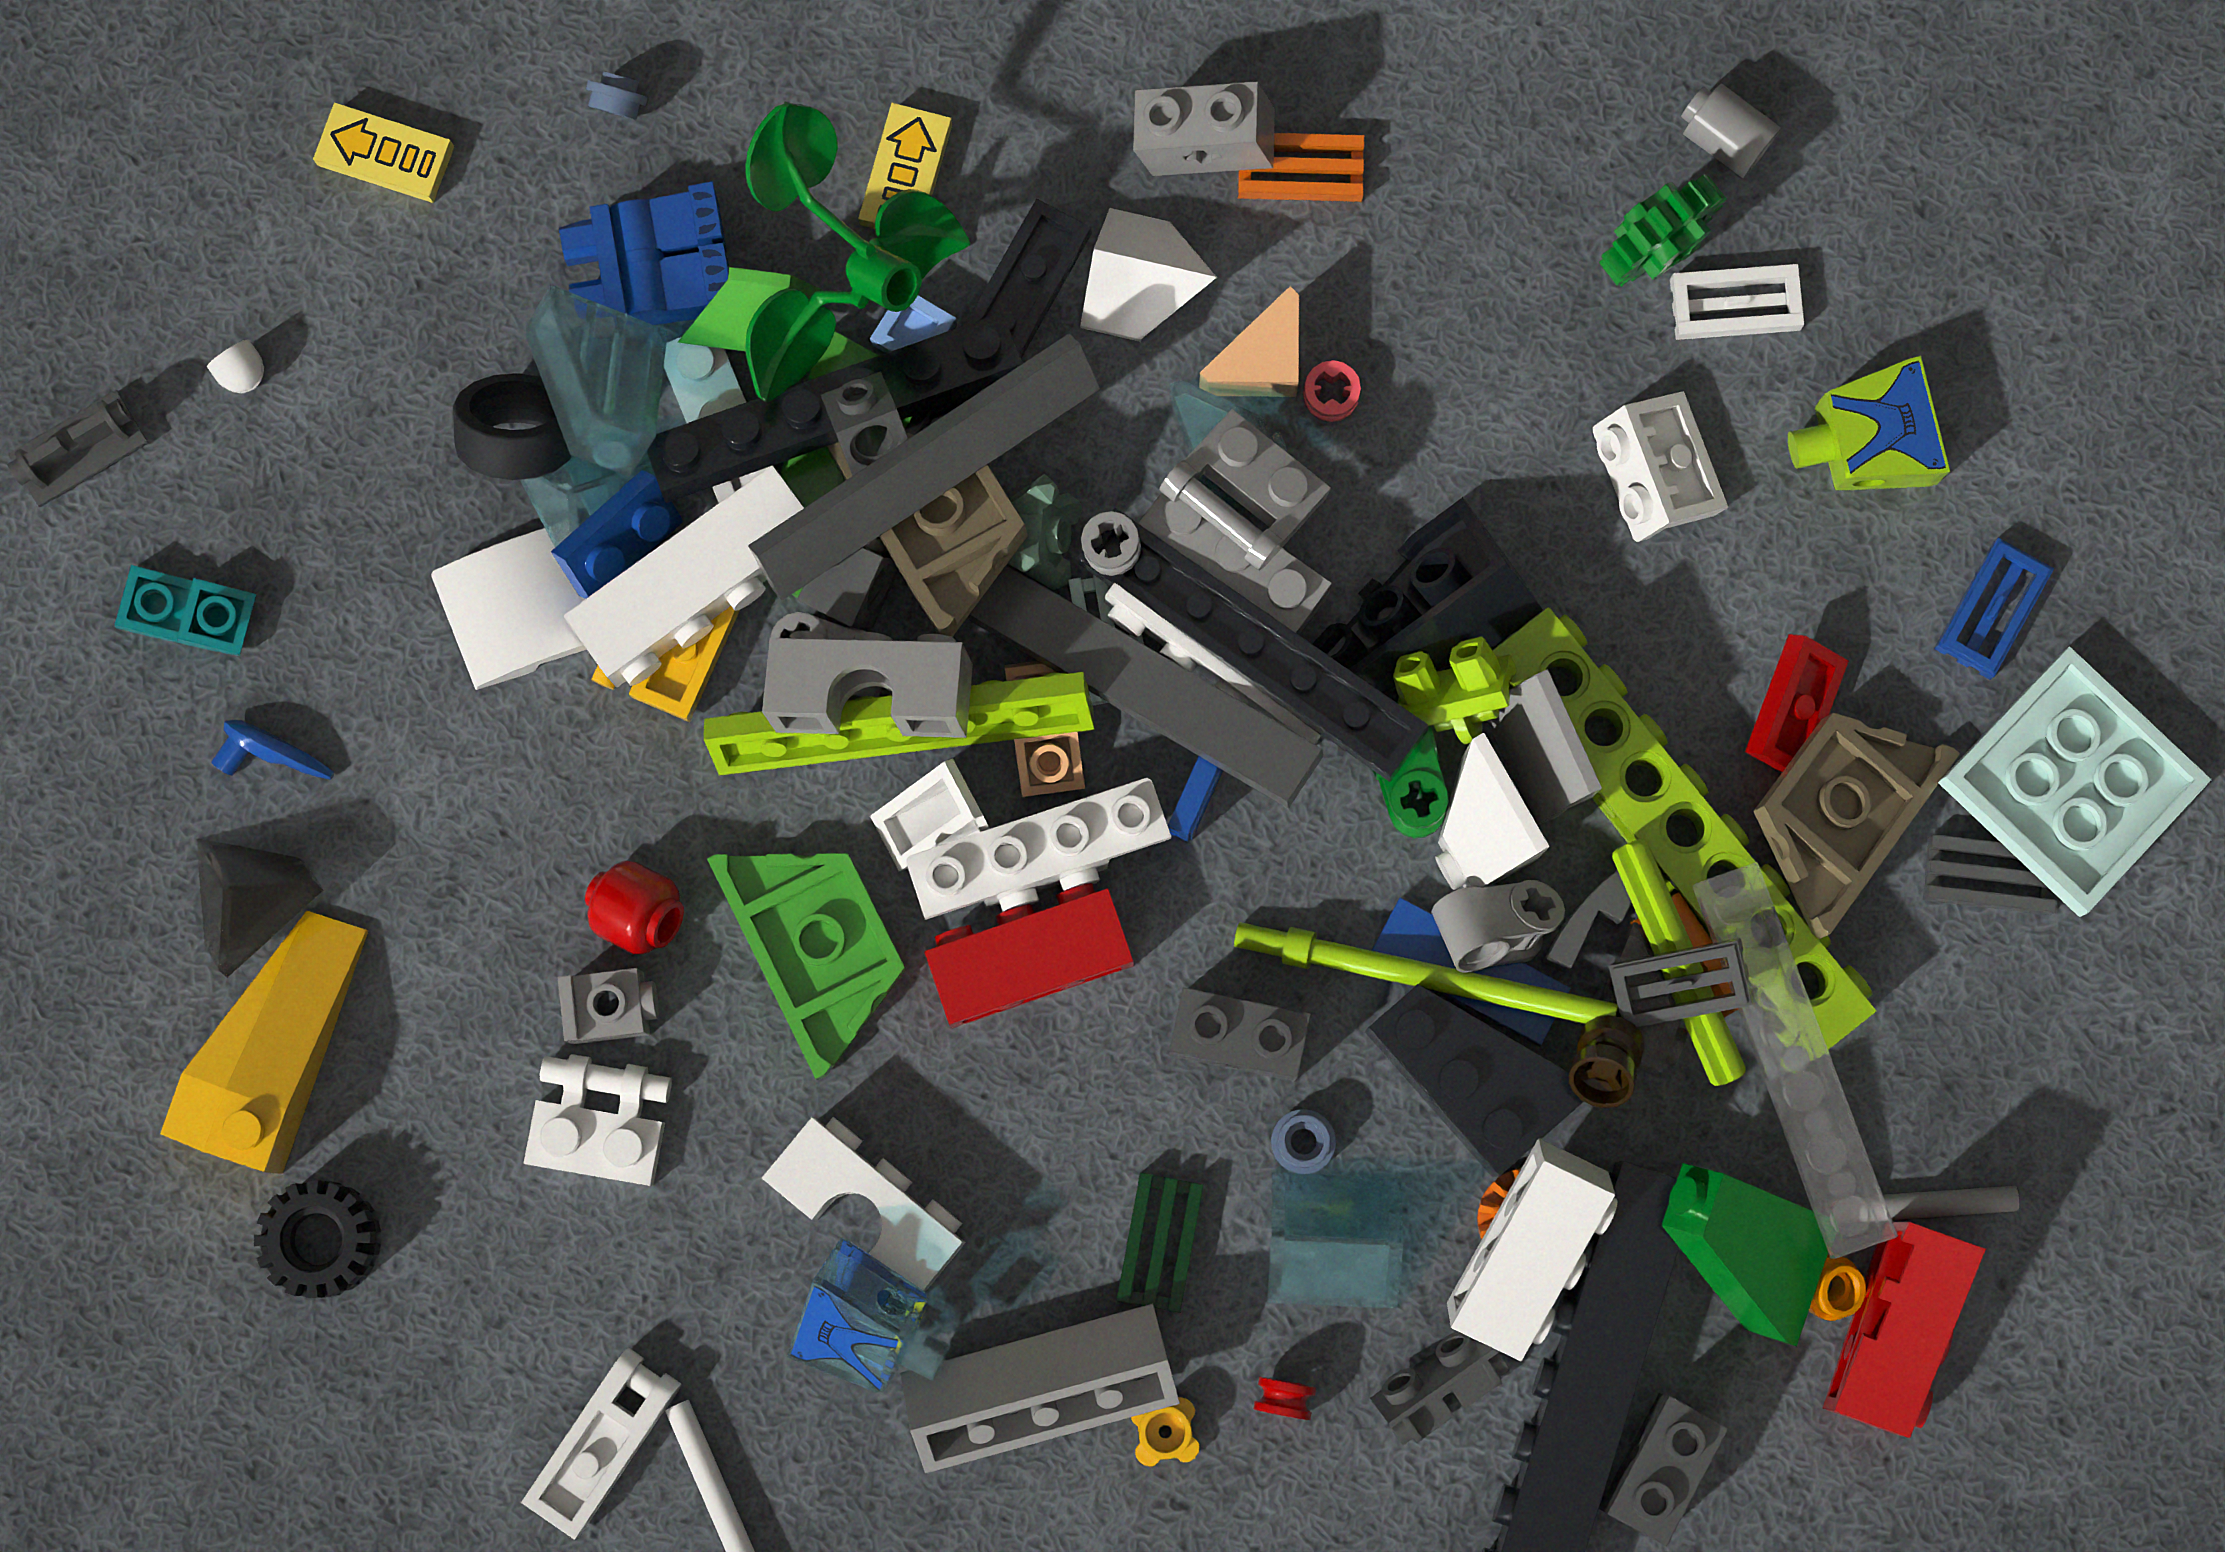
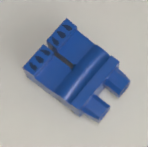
M713 181L688 186V192L653 199L628 200L610 207L608 204L589 206L591 219L578 221L559 228L562 251L567 266L597 261L599 263L601 279L568 284L572 312L576 322L610 321L613 330L618 331L633 328L632 326H650L697 319L728 280L729 261L726 254L727 249L719 201Z

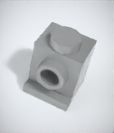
M638 968L558 977L564 1041L576 1045L650 1035L649 1020L659 1018V1003L655 982H645L644 972ZM604 993H615L619 1000L618 1009L612 1015L602 1016L597 1008L598 999Z

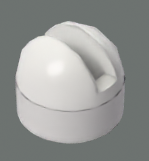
M249 339L226 349L207 365L209 371L223 388L236 393H246L254 390L261 382L264 373L262 358Z

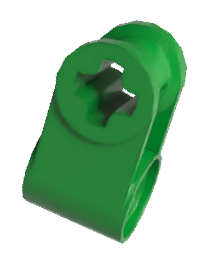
M1429 725L1428 732L1391 782L1373 771L1376 780H1379L1389 818L1394 828L1404 836L1411 838H1425L1435 833L1443 823L1448 805V792L1439 766L1431 725ZM1418 792L1422 801L1433 800L1429 804L1427 816L1418 817L1414 808L1403 809L1408 803L1409 793Z

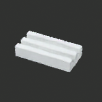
M1798 264L1673 273L1670 278L1671 292L1673 291L1674 300L1672 303L1673 316H1675L1676 340L1800 331L1804 326ZM1785 283L1786 293L1688 300L1687 290ZM1787 307L1788 314L1690 321V314Z

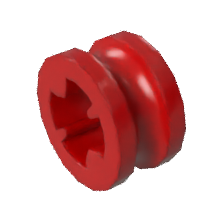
M1259 1376L1258 1385L1263 1388V1396L1260 1400L1254 1402V1410L1311 1420L1312 1412L1307 1409L1306 1402L1309 1397L1315 1396L1316 1387Z

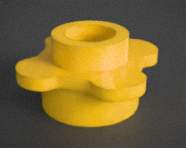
M1178 1397L1180 1404L1131 1417L1132 1422L1138 1426L1140 1443L1135 1449V1455L1140 1463L1152 1467L1162 1459L1177 1458L1181 1462H1190L1197 1456L1199 1443L1192 1437L1191 1419L1195 1415V1408L1191 1401L1184 1397ZM1163 1425L1169 1426L1172 1430L1168 1438H1162L1159 1435V1429Z

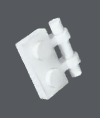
M571 1054L568 1060L545 1056L540 1069V1081L563 1085L561 1104L535 1101L523 1164L653 1186L665 1123L642 1119L640 1116L644 1099L663 1103L668 1102L672 1078L648 1074V1067L627 1064L624 1070L592 1064L591 1057ZM587 1089L620 1095L618 1114L584 1109Z

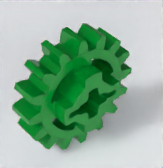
M1702 175L1696 181L1694 179L1689 181L1680 191L1673 182L1665 184L1659 191L1643 202H1639L1624 216L1625 219L1622 224L1614 230L1619 238L1612 243L1613 247L1602 254L1601 257L1603 259L1599 261V264L1613 282L1621 287L1630 280L1632 282L1635 281L1645 271L1652 280L1660 278L1666 271L1680 261L1687 259L1701 246L1700 243L1712 232L1707 223L1713 219L1711 216L1723 208L1722 204L1727 198L1711 178L1706 175Z

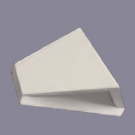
M1109 208L1093 251L1080 327L1141 342L1143 337L1216 279L1217 276L1171 222Z
M953 759L941 763L870 816L899 872L908 868L906 859L912 854L990 829Z

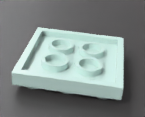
M2069 646L2056 657L1938 783L2072 911L2081 917L2092 910L2212 779Z

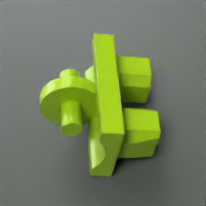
M1482 636L1461 641L1457 646L1453 647L1449 659L1452 668L1436 672L1429 654L1421 651L1401 656L1397 661L1393 675L1399 695L1397 703L1424 721L1428 726L1434 724L1437 732L1454 728L1459 740L1463 744H1469L1473 738L1482 734L1483 721L1498 718L1499 709L1509 706V681L1511 677L1516 676L1517 668L1510 654L1496 657Z

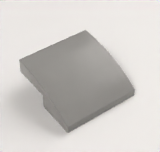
M1548 669L1509 691V706L1499 709L1498 718L1487 720L1520 795L1537 826L1559 817L1568 808L1592 798L1602 789Z

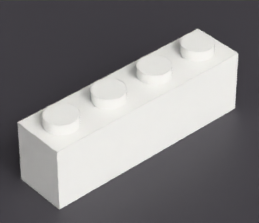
M770 466L568 611L563 617L606 677L617 688L626 681L630 686L636 685L658 670L662 664L658 658L674 646L680 644L682 648H687L705 637L714 627L711 620L730 606L735 611L740 610L762 595L766 589L763 582L767 579L748 545L804 509V507L775 468Z

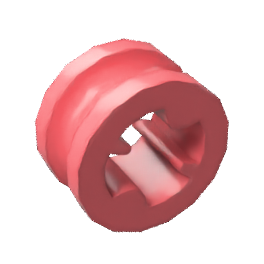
M1335 360L1322 362L1313 367L1306 377L1303 392L1305 405L1310 413L1319 420L1327 422L1341 421L1351 415L1357 407L1361 391L1360 380L1354 369L1344 362ZM1323 378L1331 384L1341 379L1347 385L1344 387L1342 395L1343 397H1348V399L1342 404H1339L1334 399L1328 400L1323 404L1316 397L1320 396L1322 387L1316 384Z

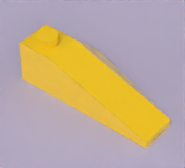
M306 911L182 1072L160 1134L202 1152L262 1172L283 1174L368 930Z

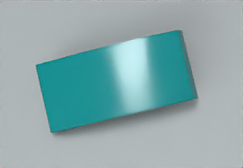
M131 565L115 627L137 634L240 656L256 594L196 578L188 580Z

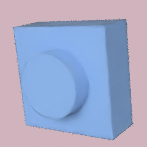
M918 295L915 301L903 311L892 312L887 310L870 337V341L874 347L888 353L953 330L957 326L956 317Z

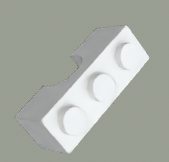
M811 1117L764 1174L762 1179L811 1220H818L836 1199L844 1195L861 1194L870 1199L879 1210L882 1230L878 1242L868 1253L867 1257L894 1280L899 1278L904 1282V1285L924 1294L966 1243L955 1234L962 1223L935 1200L932 1199L924 1208L905 1191L913 1182L887 1160L882 1158L874 1167L855 1150L863 1141L835 1117H832L826 1126L818 1119ZM906 1294L902 1295L911 1303L918 1302L917 1299L911 1296H908Z

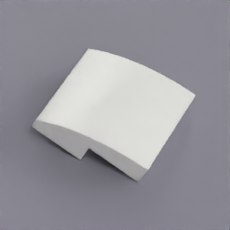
M557 524L475 552L438 568L431 574L476 690L534 672L539 664L587 650L563 617L564 614L585 599L578 595L551 553L563 541Z

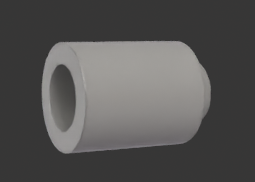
M1722 83L1713 92L1703 86L1681 115V118L1689 123L1683 135L1742 179L1750 173L1782 129V127Z

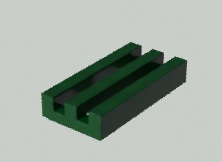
M1140 1172L1117 1301L1141 1306L1153 1304L1154 1308L1181 1313L1204 1184ZM1150 1188L1163 1190L1145 1292L1143 1293L1133 1291L1132 1286ZM1180 1193L1188 1195L1171 1294L1170 1297L1159 1296L1157 1294L1175 1195Z

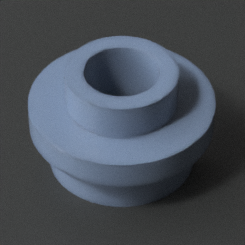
M608 72L602 73L600 83L588 80L586 90L591 91L588 107L635 120L637 119L640 105H647L648 97L637 94L639 81Z
M1300 1109L1287 1113L1277 1122L1271 1136V1147L1276 1160L1282 1167L1296 1174H1311L1319 1171L1329 1163L1335 1151L1336 1137L1333 1127L1324 1116L1312 1110ZM1301 1129L1310 1131L1316 1140L1314 1150L1305 1155L1298 1154L1291 1146L1292 1135Z

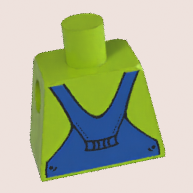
M1921 356L1907 359L1830 390L1815 405L1819 425L1788 432L1789 453L1794 467L1798 469L1828 462L1836 490L1928 487L1937 485L1950 472Z

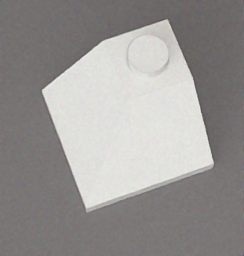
M1485 733L1472 739L1461 758L1438 841L1443 853L1435 856L1442 874L1453 890L1461 886L1464 888L1472 886L1490 887L1535 862L1549 848L1547 841Z

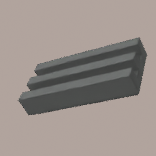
M1934 834L1928 837L1923 900L2045 915L2056 913L2057 900H2054V893L2031 871L1941 861L1942 852L2019 860L2001 842ZM1941 875L2040 887L2039 898L1939 886V878Z
M1741 938L1612 963L1609 969L1620 1017L1633 1023L1636 1027L1753 1005L1756 1001L1753 989H1750L1748 982L1750 975L1747 963L1744 964L1742 952L1744 949ZM1722 957H1727L1729 967L1633 986H1629L1627 976ZM1730 981L1733 982L1735 993L1634 1011L1632 1000Z

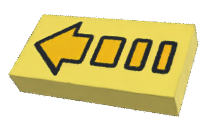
M334 102L313 160L320 167L434 203L454 145L449 139Z
M891 102L858 217L860 225L875 229L876 216L881 206L893 195L903 190L914 189L931 196L933 195L952 128V119L950 117Z

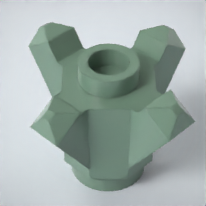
M1043 474L1009 498L1024 522L1028 536L1007 564L1048 588L1056 590L1067 585L1068 580L1072 577L1070 561L1064 559L1062 553H1066L1069 549L1071 525L1078 523L1082 512V505L1080 501L1069 493L1058 495L1060 491L1057 485L1048 476Z

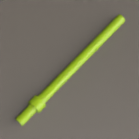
M1239 922L1235 934L1234 947L1282 957V964L1303 969H1309L1311 964L1411 986L1418 984L1429 990L1585 1024L1596 1017L1607 1015L1617 1017L1618 1004L1473 972L1463 973L1455 968L1317 939L1316 932L1301 928L1290 927L1288 932Z

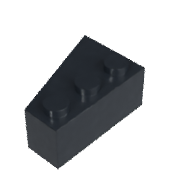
M1418 984L1365 1031L1492 1178L1504 1173L1535 1145L1538 1138L1542 1139L1584 1102L1572 1091L1569 1084V1072Z

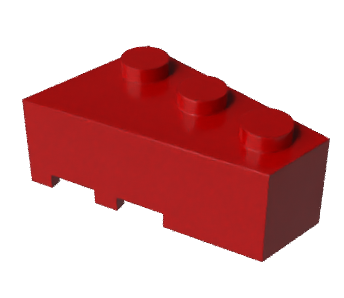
M1911 1222L1882 1223L1864 1279L1866 1284L1865 1298L1861 1307L1852 1316L1823 1409L1907 1438L1911 1437L1914 1427L1922 1428L1928 1418L1933 1401V1391L1930 1390L1939 1366L1944 1363L1949 1353L1953 1339V1330L1986 1249Z

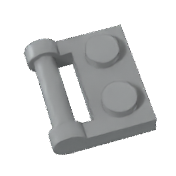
M1231 409L1188 457L1173 468L1161 484L1159 491L1173 502H1177L1179 499L1185 502L1246 551L1244 559L1260 571L1325 501L1331 487ZM1204 474L1270 528L1262 532L1198 479Z

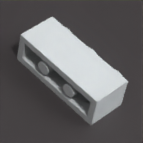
M1538 1138L1447 1301L1452 1329L1519 1361L1523 1360L1532 1342L1537 1345L1543 1342L1552 1326L1555 1317V1309L1552 1306L1563 1288L1567 1290L1572 1289L1582 1274L1586 1262V1255L1583 1251L1594 1232L1599 1235L1603 1234L1614 1217L1617 1199L1614 1198L1615 1192L1608 1171Z

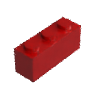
M1092 883L1084 884L1057 894L1056 898L1059 905L1034 913L1032 904H1027L996 915L995 918L998 926L976 934L973 933L971 925H965L935 936L937 947L924 952L951 1028L959 1027L1133 967V959L1109 889L1095 892Z

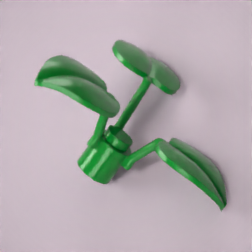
M786 101L784 104L775 107L763 119L750 142L745 166L747 184L751 194L758 203L774 212L784 210L798 196L800 201L856 250L850 255L846 264V276L852 291L818 290L808 299L800 290L786 288L768 297L754 313L746 333V357L756 394L766 403L784 393L788 387L798 382L816 365L829 347L834 336L836 319L833 312L824 307V304L847 303L863 309L871 300L892 312L903 311L915 301L920 292L922 280L937 263L970 246L968 236L953 213L936 198L914 189L903 190L889 198L881 206L876 216L875 231L877 238H873L869 242L863 240L817 201L809 188L820 184L828 176L835 162L838 141L831 121L825 114L813 107Z

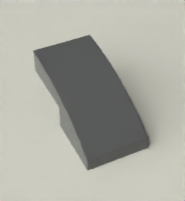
M1618 870L1595 888L1578 905L1553 939L1541 962L1565 973L1572 968L1595 918L1614 927L1623 921L1631 900Z

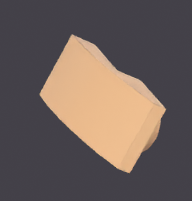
M1039 661L1005 665L1006 681L1036 678L1049 673H1057ZM1078 732L1014 739L1022 797L1085 789Z

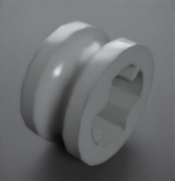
M1113 511L1099 513L1091 518L1083 528L1081 543L1085 558L1090 566L1100 574L1109 576L1123 574L1130 570L1138 561L1141 552L1138 531L1132 520L1124 514ZM1114 529L1117 538L1122 533L1128 536L1129 539L1120 543L1122 554L1117 557L1108 558L1105 549L1100 554L1094 551V548L1102 544L1101 533L1107 530Z

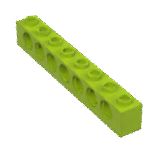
M1548 607L1493 650L1496 657L1510 654L1517 668L1516 676L1511 677L1509 681V691L1532 676L1552 667L1566 668L1574 675L1577 683L1576 692L1569 696L1560 697L1602 787L1592 797L1593 801L1627 843L1638 839H1644L1648 843L1670 895L1673 896L1678 892L1681 894L1713 943L1741 938L1744 949L1742 952L1744 964L1747 963L1750 975L1748 982L1750 989H1753L1756 1003L1805 1063L1816 1060L1877 1012L1867 1000L1873 995L1871 988L1852 966L1847 965L1842 969L1826 948L1831 945L1828 935L1818 939L1811 933L1804 916L1801 918L1785 897L1790 894V890L1782 877L1770 865L1764 864L1760 868L1744 848L1749 844V839L1743 829L1728 814L1725 813L1719 817L1704 797L1709 791L1703 780L1688 764L1684 763L1678 767L1663 747L1668 744V740L1661 728L1647 714L1644 713L1640 717L1635 714L1623 699L1628 694V691L1618 675L1606 664L1598 668L1584 651L1583 647L1588 643L1574 621L1565 614L1558 618ZM1593 716H1602L1609 719L1617 732L1616 742L1610 746H1599L1590 741L1585 733L1586 719ZM1640 765L1651 770L1657 781L1655 794L1639 796L1633 793L1628 788L1625 780L1627 768ZM1682 815L1694 823L1697 830V839L1693 846L1681 847L1670 840L1666 832V823L1670 816ZM1723 865L1733 871L1737 878V890L1733 897H1720L1711 891L1707 883V873L1711 866ZM1754 915L1766 916L1775 923L1778 930V939L1773 948H1761L1751 940L1748 933V925ZM1723 957V959L1729 966L1727 957ZM1796 965L1810 968L1818 978V992L1812 1000L1798 997L1791 989L1789 977Z

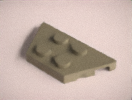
M906 433L908 439L914 436L910 433ZM839 442L827 446L831 458L845 481L851 478L852 474ZM985 465L879 537L936 632L953 637L1027 538L1028 534L1021 517L989 466Z
M1831 713L1819 722L1753 812L1809 929L1818 939L1830 935L1935 790L1939 784L1938 781L1947 773L1960 753L1956 749L1943 744L1936 748L1928 747L1906 740L1907 734L1885 727L1872 729L1864 725L1861 720Z

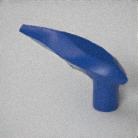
M242 720L224 721V731L228 738L211 761L216 768L233 776L250 752L264 761L284 764L305 774L329 780L334 777V771L311 755L275 735Z

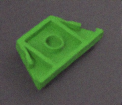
M818 853L816 855L767 854V856L715 854L707 858L815 1079L820 1080L826 1077L907 970L848 853Z

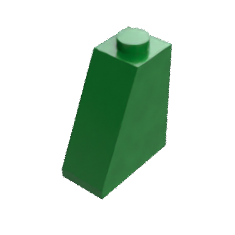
M1683 1163L1677 1181L1670 1192L1669 1205L1661 1226L1745 1330L1797 1347L1839 1222L1724 1173Z

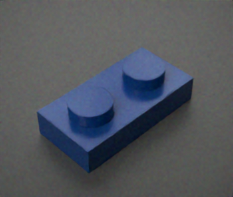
M642 469L555 547L551 553L578 595L587 599L644 558L675 530L683 520L672 501L665 503L656 476Z

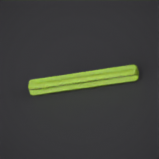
M1638 839L1612 852V859L1654 955L1693 947L1648 843L1644 839ZM1700 962L1661 969L1665 979L1704 972ZM1710 985L1671 993L1676 1004L1714 997ZM1721 1011L1683 1018L1711 1084L1714 1086L1725 1085L1739 1079L1745 1073V1064Z

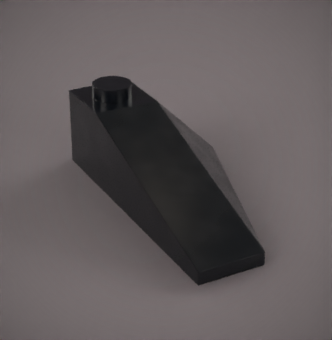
M1462 497L1405 541L1397 551L1406 560L1383 585L1372 578L1358 593L1364 602L1358 613L1347 625L1343 623L1329 625L1314 641L1313 645L1380 692H1384L1396 687L1393 675L1397 661L1401 656L1422 651L1429 654L1435 669L1439 670L1451 665L1449 659L1452 648L1461 641L1482 636L1490 648H1492L1510 634L1520 630L1528 621L1541 613L1543 609L1520 574Z

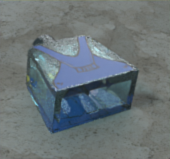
M841 1237L812 1281L787 1357L877 1393L887 1389L901 1365L934 1381L950 1351L951 1345L918 1329L929 1301L924 1290Z

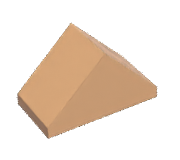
M1291 286L1200 372L1199 388L1207 396L1296 397L1299 382V294Z

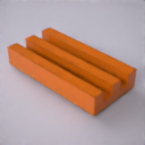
M1274 133V152L1351 154L1350 159L1274 157L1273 168L1239 170L1238 199L1362 202L1365 135ZM1251 172L1350 175V183L1251 180Z

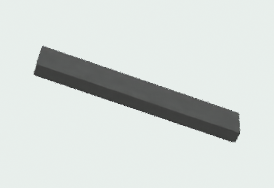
M1068 333L749 544L748 547L772 590L781 600H784L1100 390L1081 344Z
M1008 565L1003 568L968 615L969 620L1057 673L1084 672L1088 690L1288 809L1323 758L1322 748Z

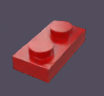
M1788 634L1745 752L1783 772L1819 722L1829 715L1849 660L1807 636Z

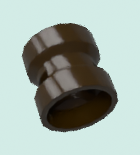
M1610 1015L1596 1017L1585 1024L1581 1030L1577 1054L1572 1061L1569 1072L1571 1089L1582 1101L1596 1107L1611 1108L1618 1107L1629 1100L1634 1092L1637 1069L1641 1064L1644 1054L1645 1040L1641 1031L1633 1023L1621 1017Z

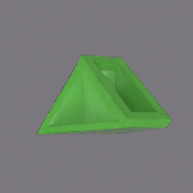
M729 267L728 280L677 343L746 352V333L749 323L759 306L768 297L782 289L796 288L809 299L814 292L822 289L789 274Z

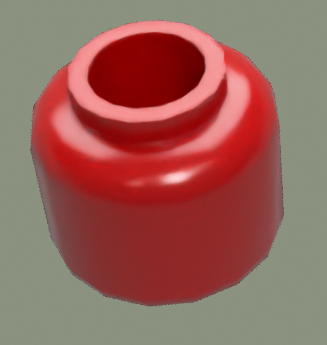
M622 861L612 866L607 872H599L591 880L586 890L585 903L589 906L587 912L589 927L598 937L630 953L646 954L656 948L667 946L674 939L682 924L684 906L680 902L678 887L670 878L637 862Z

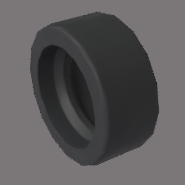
M520 373L492 375L468 385L459 392L453 404L454 444L457 456L471 470L488 477L507 480L538 478L555 472L570 461L575 450V406L572 396L558 383L543 377ZM506 423L536 425V427L519 430L494 428L493 426Z

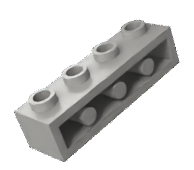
M1153 1304L900 1373L910 1431L925 1473L1180 1404Z

